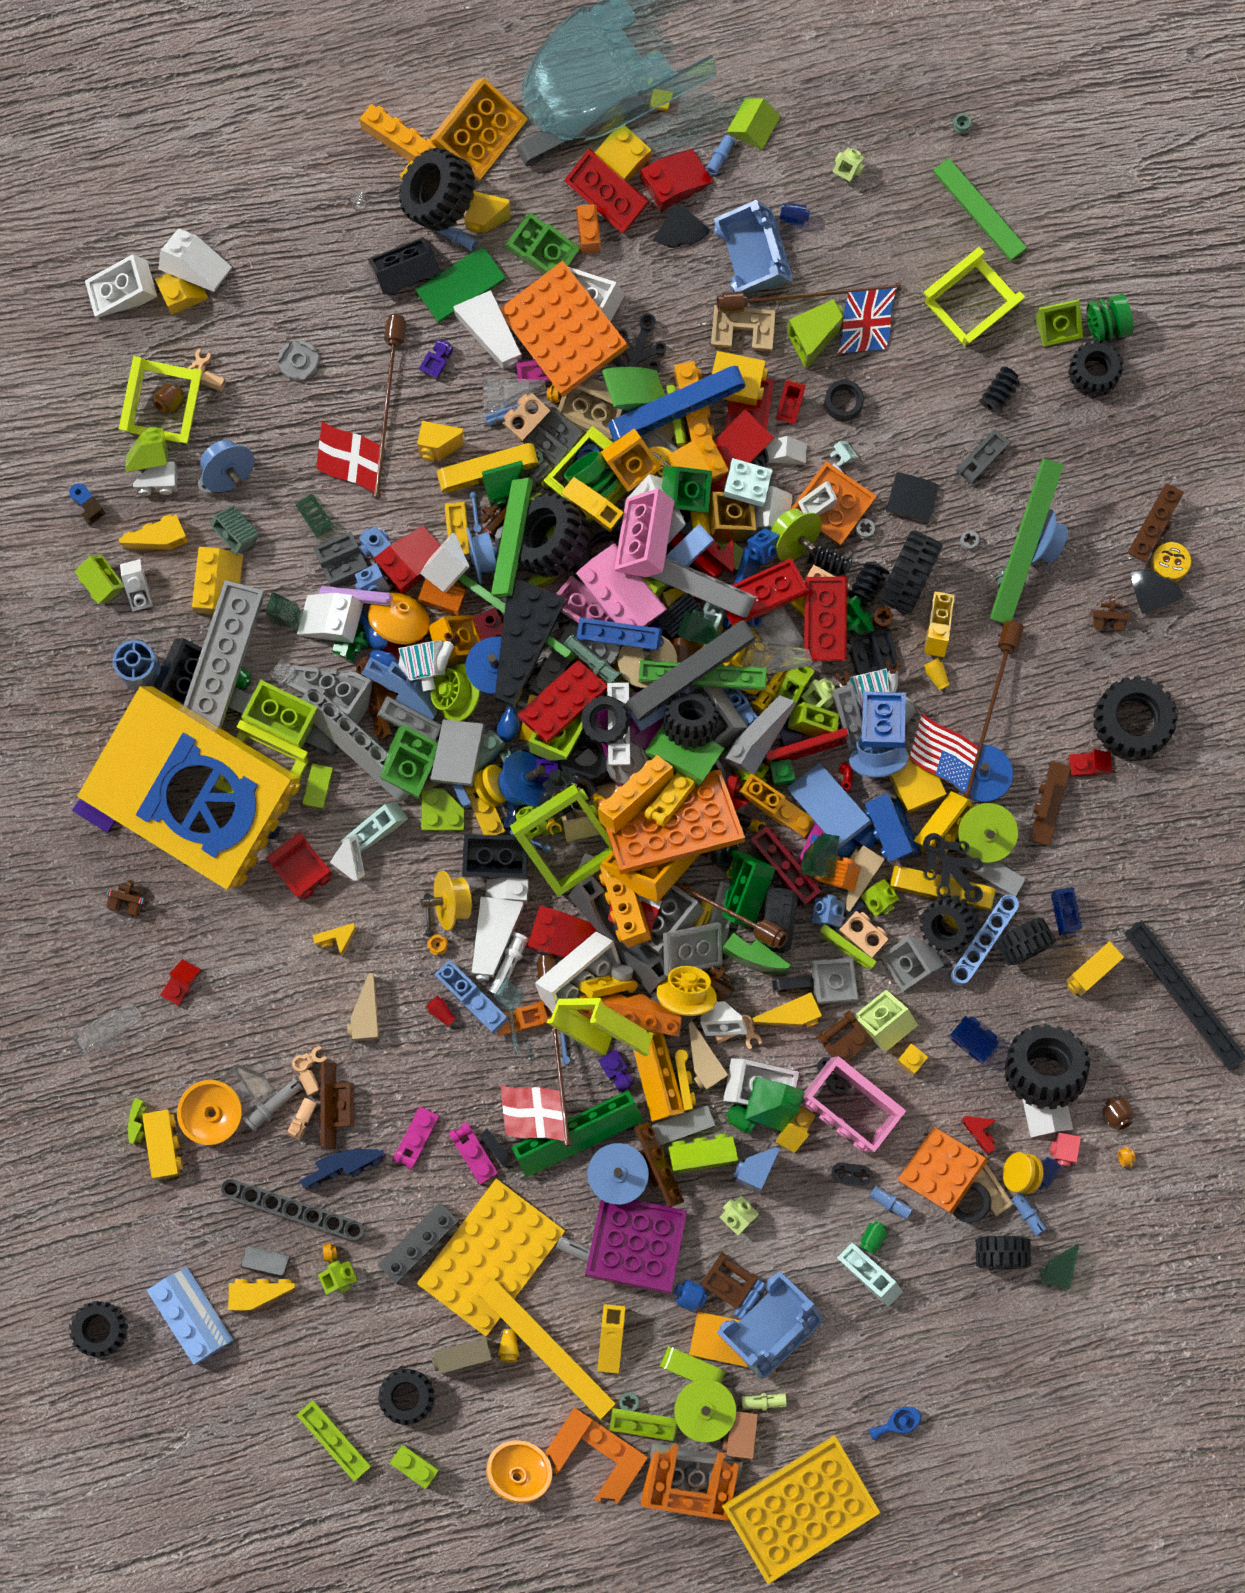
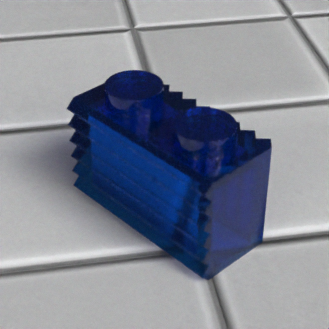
M1073 887L1054 890L1051 894L1059 936L1078 933L1083 927L1080 921L1081 917H1079V909L1077 908L1079 905L1076 904L1078 901L1075 900L1077 898L1074 892L1075 888Z
M965 1016L948 1038L980 1064H983L1000 1042L996 1040L998 1037L992 1031H984L979 1027L981 1023L972 1016L969 1018Z

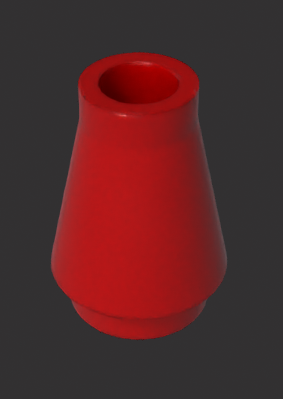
M437 995L425 1006L429 1010V1014L447 1027L456 1019L443 997L440 998Z

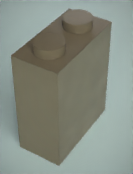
M487 1338L434 1352L435 1357L432 1358L435 1371H439L442 1375L493 1361Z

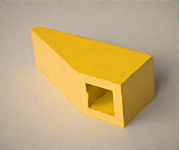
M575 477L572 478L561 492L564 497L609 532L613 530L623 517L624 512Z
M175 514L173 516L166 515L157 523L145 524L142 526V529L136 532H127L123 534L119 542L123 549L171 550L187 543L188 539Z
M934 591L924 654L945 657L955 595Z
M235 1279V1283H229L228 1310L253 1311L297 1289V1284L291 1283L292 1279H278V1283H270V1279H257L256 1283H248V1279Z
M607 1304L603 1306L598 1372L619 1374L626 1306Z

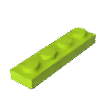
M314 1400L296 1415L354 1482L372 1467Z

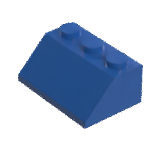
M886 793L865 803L867 807L865 814L875 826L873 833L876 839L880 840L883 845L881 851L886 860L895 863L922 854L919 846L914 842V833L897 795Z

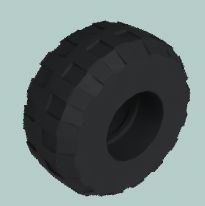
M583 729L568 758L558 760V769L561 772L569 769L572 774L579 773L587 776L595 787L603 784L610 777L606 765L607 758L601 743L592 740ZM582 746H591L597 750L599 758L594 764L583 766L574 760V752Z
M773 888L767 891L763 920L766 919L780 926L788 934L787 940L781 948H773L761 942L776 953H785L791 949L797 894L789 889Z

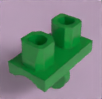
M858 596L848 598L847 631L852 630L855 636L865 631L871 632L874 628L870 622L872 619L870 613L862 611L859 607L861 601Z
M357 626L353 643L336 642L332 651L348 662H354L356 653H360L362 647H368L369 645L368 641L364 640L365 632H362L363 626Z

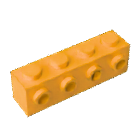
M371 104L359 119L362 130L408 161H413L415 157L421 156V153L426 150L437 148L433 141L430 139L425 140L415 129L407 128L399 118H392L380 106L376 107Z
M694 361L674 365L677 390L702 379L700 368H696ZM709 406L684 416L689 442L707 435L715 437L714 427L709 425L708 418H711Z
M658 755L652 760H648L638 773L631 775L629 780L623 786L618 787L610 798L600 803L598 807L599 822L616 834L664 790L674 777L673 766Z
M600 865L602 874H599L602 885L606 886L608 891L605 893L608 904L612 905L613 911H610L614 924L617 923L618 926L616 935L619 942H623L629 948L651 940L639 895Z
M648 1031L653 1033L648 1049L650 1055L643 1056L637 1051H633L653 1122L683 1114L684 1109L664 1034Z

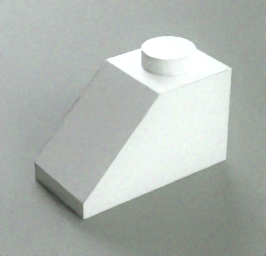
M487 879L485 897L523 901L524 904H527L529 879Z
M716 1001L714 1008L701 1016L700 1023L705 1036L747 1034L748 1032L743 1017L725 1001Z

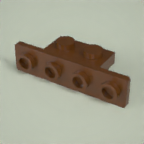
M1168 483L1164 485L1129 548V555L1142 562H1146L1153 548L1160 546L1165 537L1161 534L1164 529L1169 530L1174 521L1171 516L1184 494L1183 491Z
M368 656L363 657L356 663V672L362 675L361 673L369 660ZM372 681L368 712L372 716L374 732L378 740L382 741L391 735L388 721L377 715L385 698L388 696L396 700L398 693Z
M1055 761L1049 763L1046 779L1041 781L1038 791L1041 794L1040 801H1036L1033 810L1036 816L1029 839L1032 842L1046 846L1051 844L1071 768L1069 765Z
M325 1061L321 1062L319 1072L321 1078L319 1094L321 1099L320 1142L321 1148L336 1149V1128L355 1126L354 1083L336 1084V1064Z
M648 1122L635 1127L643 1147L639 1152L644 1157L648 1166V1183L652 1192L661 1190L668 1207L683 1203L684 1199L681 1190L676 1183L651 1123Z

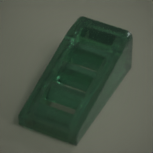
M313 493L295 503V506L316 539L334 529L331 520ZM310 501L314 503L303 510V505L307 504ZM314 508H317L315 512L307 516V512L311 511ZM321 514V517L311 522L310 519ZM322 520L325 521V523L315 528L314 525L321 522Z

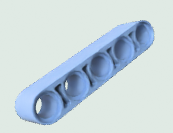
M700 524L665 557L689 566L714 542V539Z
M1005 895L1000 899L951 972L950 977L954 985H966L1018 909L1019 902L1015 896ZM1003 902H1011L1013 910H1005ZM991 919H999L1001 921V927H993L991 924ZM987 936L990 944L982 945L979 937ZM969 953L976 954L978 962H970L967 955ZM956 971H964L966 979L959 980L956 977Z

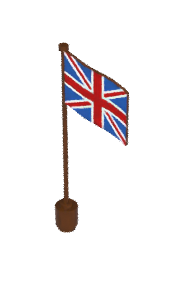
M899 282L889 286L747 299V296L743 295L742 291L726 292L717 295L718 312H723L724 314L744 312V307H747L748 303L848 294L844 308L842 340L837 354L885 350L888 344L891 308L895 292L901 290V284Z

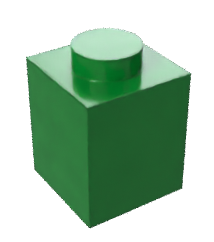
M791 759L770 763L769 772L773 788L794 783L795 776Z

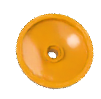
M390 593L393 596L390 605H370L368 619L371 627L378 635L390 642L397 644L416 643L423 639L428 632L430 619L426 609L417 600L408 595Z
M203 1080L190 1086L183 1093L177 1107V1119L183 1133L192 1141L203 1145H216L229 1139L238 1129L242 1118V1105L238 1095L230 1086L217 1080ZM214 1109L216 1115L211 1118L209 1112Z
M514 1440L505 1442L493 1450L486 1465V1475L491 1488L501 1498L509 1502L523 1504L533 1502L545 1494L552 1480V1467L548 1457L540 1448L526 1441ZM513 1477H518L520 1480L516 1481Z

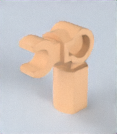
M198 349L195 353L196 360L193 361L188 369L203 370L200 381L202 385L222 392L226 379L208 371L204 372L205 365L211 361L212 356L211 353H208L205 358H200L202 351Z
M741 1015L748 1030L747 1034H742V1036L746 1037L745 1044L750 1050L752 1049L751 1039H756L759 1045L762 1044V1039L754 1033L755 1028L751 1017ZM715 1035L714 1037L719 1044L736 1035Z
M321 1046L315 1047L309 1055L306 1053L296 1056L292 1061L293 1070L300 1073L299 1079L308 1096H312L321 1090L311 1070L308 1071V1068L313 1067L314 1063L321 1064V1062L327 1060L326 1056L322 1058L316 1057V1053L322 1050Z
M304 1098L295 1117L296 1119L293 1120L288 1129V1136L299 1141L302 1139L307 1127L305 1124L309 1123L318 1105L317 1103Z

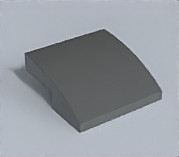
M551 407L548 414L535 426L525 441L534 444L535 449L540 450L547 459L557 466L585 432L556 408Z
M351 531L313 548L330 587L353 579L356 573L368 568Z

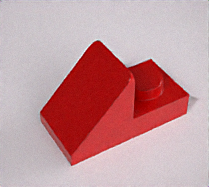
M786 379L775 419L792 424L796 423L806 385Z
M733 540L729 542L722 552L720 551L721 547L714 541L705 552L733 575L735 573Z
M1092 750L1091 753L1069 754L1068 756L1069 766L1071 767L1070 777L1113 773L1111 752Z
M732 773L728 778L727 789L734 809L737 810L750 801L747 798L736 796V793H740L742 781H739V774Z
M182 959L169 973L171 977L160 996L180 1007L201 969Z
M965 1116L960 1120L986 1155L996 1148L993 1145L995 1141L988 1132L986 1134L983 1132L985 1128L996 1120Z

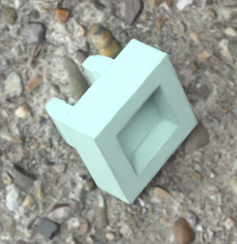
M839 441L835 444L834 448L836 450L830 454L831 457L840 455L841 460L836 464L837 466L852 463L859 458L847 441Z

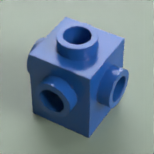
M764 528L747 540L750 558L763 564L771 561L777 556L776 545L780 535Z

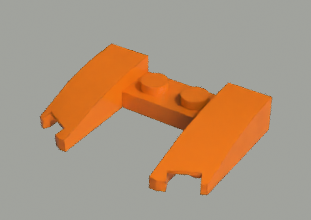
M574 1407L545 1452L546 1456L550 1454L556 1465L552 1470L555 1474L559 1473L580 1439H582L617 1463L594 1500L601 1502V1498L615 1499V1504H618L648 1457Z
M671 1445V1450L660 1454L658 1450L654 1451L640 1505L650 1509L729 1521L722 1505L733 1499L739 1468L738 1464L729 1465L724 1461L726 1455L718 1452L707 1493L671 1488L678 1445Z

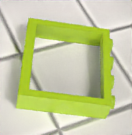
M575 784L510 825L514 836L558 897L600 870L601 863L612 852L605 826L599 822L597 817L598 810L594 804L589 806L586 801L589 797L583 789L578 790ZM577 800L609 848L558 880L526 833Z

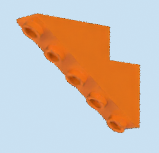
M619 993L599 997L604 1005L645 1030L679 1036L682 1016L669 1011L663 1005L643 994L629 998ZM586 995L580 996V998H589ZM594 1009L578 1010L579 1013L588 1019H591Z

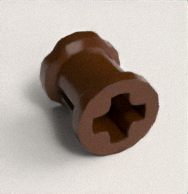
M885 607L877 609L873 618V626L877 630L889 628L893 619L892 612ZM881 616H884V619H885V622H884V623L881 622V619H880Z

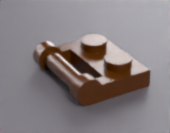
M850 1010L844 1014L845 1017L824 1034L820 1033L816 1036L819 1043L831 1057L839 1056L845 1062H848L873 1041V1038ZM848 1024H851L854 1029L833 1046L828 1042Z
M721 1252L700 1285L737 1309L758 1276L754 1273L750 1274L728 1259L725 1253ZM723 1265L747 1281L744 1287L719 1271V1267Z

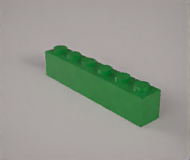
M628 1090L568 1119L569 1139L572 1140V1146L565 1147L563 1141L549 1138H530L513 1146L512 1149L527 1178L642 1122L643 1119Z

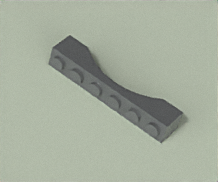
M590 875L577 884L568 897L598 933L614 942L620 959L625 965L633 969V974L649 993H652L662 981L668 978V976L664 975V960L661 956L649 951L641 944L627 948L623 942H619L616 935L618 926L608 920L610 905L605 897L606 892L595 878Z

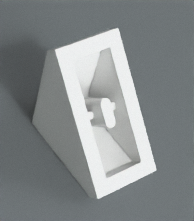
M785 436L774 439L766 447L770 463L806 464L807 444Z
M826 481L799 500L798 503L803 514L814 512L820 515L836 508L837 497L829 481Z
M357 834L346 838L330 861L331 864L352 880H358L365 876Z

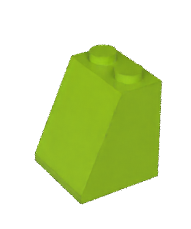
M834 299L789 319L787 335L805 369L810 367L840 332L844 312L839 304L836 305Z

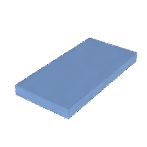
M818 763L787 787L788 792L838 849L871 824V820L821 763Z

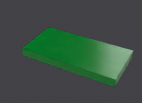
M482 246L416 288L415 291L439 324L454 314L453 306L490 291L504 282L506 277Z

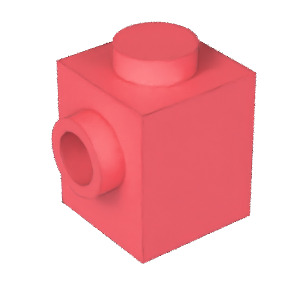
M1064 1133L1056 1134L1055 1142L1052 1141L1050 1147V1154L1053 1155L1052 1160L1058 1161L1057 1165L1070 1167V1164H1075L1077 1162L1081 1137Z

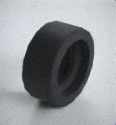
M850 380L834 382L830 385L825 395L824 405L827 413L838 421L845 422L854 419L859 415L863 407V391L858 384ZM839 390H849L856 397L854 408L846 412L836 409L832 403V397L835 392Z
M975 1181L969 1189L980 1193L983 1205L978 1213L972 1215L965 1214L957 1206L953 1215L962 1222H978L988 1214L991 1208L992 1201L989 1191L984 1185Z

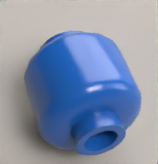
M685 1280L682 1284L678 1283L673 1293L676 1296V1304L691 1312H695L697 1309L701 1310L707 1299L705 1288L691 1280Z

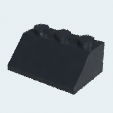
M424 237L368 258L369 265L383 295L393 294L402 287L413 286L420 280L431 279L440 273L433 250Z
M184 638L174 639L153 687L184 705L202 647Z
M464 834L462 877L526 879L528 854L515 836Z

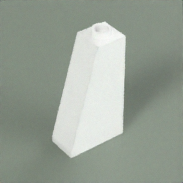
M491 290L453 306L456 318L502 369L516 367V363L522 361L521 353Z
M481 897L472 975L476 976V979L488 981L489 977H495L505 949L523 911V901Z

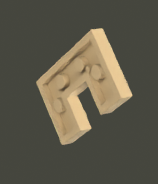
M714 305L711 347L731 348L733 329L753 331L752 350L772 352L776 310L744 308V312L724 314L723 312H718L717 306Z

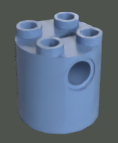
M130 640L118 646L114 652L113 667L126 687L138 690L140 686H154L161 667L160 662L149 645L142 641Z

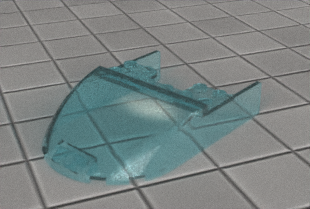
M602 0L587 9L583 5L572 13L551 33L540 47L523 79L521 90L523 106L528 117L538 128L544 132L548 131L555 134L557 138L573 140V138H585V140L598 138L715 78L714 57L709 55L681 71H675L660 51H651L640 56L623 29L634 24L636 15L633 10L652 0Z

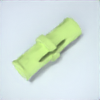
M761 1393V1395L741 1396L742 1411L750 1409L766 1411L767 1408L786 1407L785 1393L774 1395Z

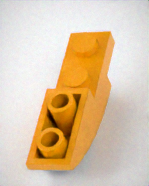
M750 774L740 790L762 812L800 837L805 838L814 823L807 813L786 800L784 795L754 774Z

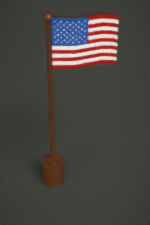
M1005 621L1003 624L998 647L1004 653L979 746H976L959 733L935 723L922 713L909 760L922 770L949 782L962 791L965 798L971 797L970 790L1008 654H1013L1019 649L1024 626L1015 621Z

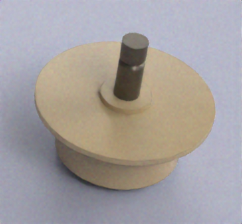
M663 637L664 644L659 648V651L622 646L618 656V666L624 679L639 688H646L651 683L638 682L640 660L677 662V654L671 642Z

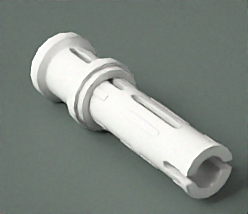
M516 932L512 934L514 937L509 947L505 949L506 956L489 989V992L500 997L517 961L523 958L522 953L526 944L529 943V938Z

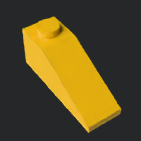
M808 993L753 1017L752 1023L753 1025L790 1027L806 1025L809 1028L818 1024V1019H821L822 1015L812 993Z

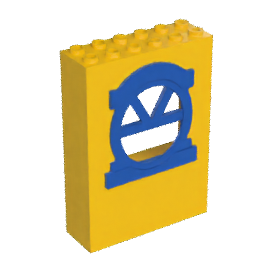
M140 686L77 797L228 890L239 887V885L242 886L247 880V871L256 864L258 860L257 854L260 849L263 850L269 841L267 837L271 831L273 832L280 822L278 820L280 814H284L290 805L288 801L291 795H295L301 786L299 784L301 778L153 686ZM192 765H203L213 768L183 823L179 824L171 814L167 804V788L173 777L181 769ZM221 774L230 783L233 793H211ZM206 801L235 802L234 813L223 828H219L205 803ZM199 812H201L209 826L210 833H197L190 830Z

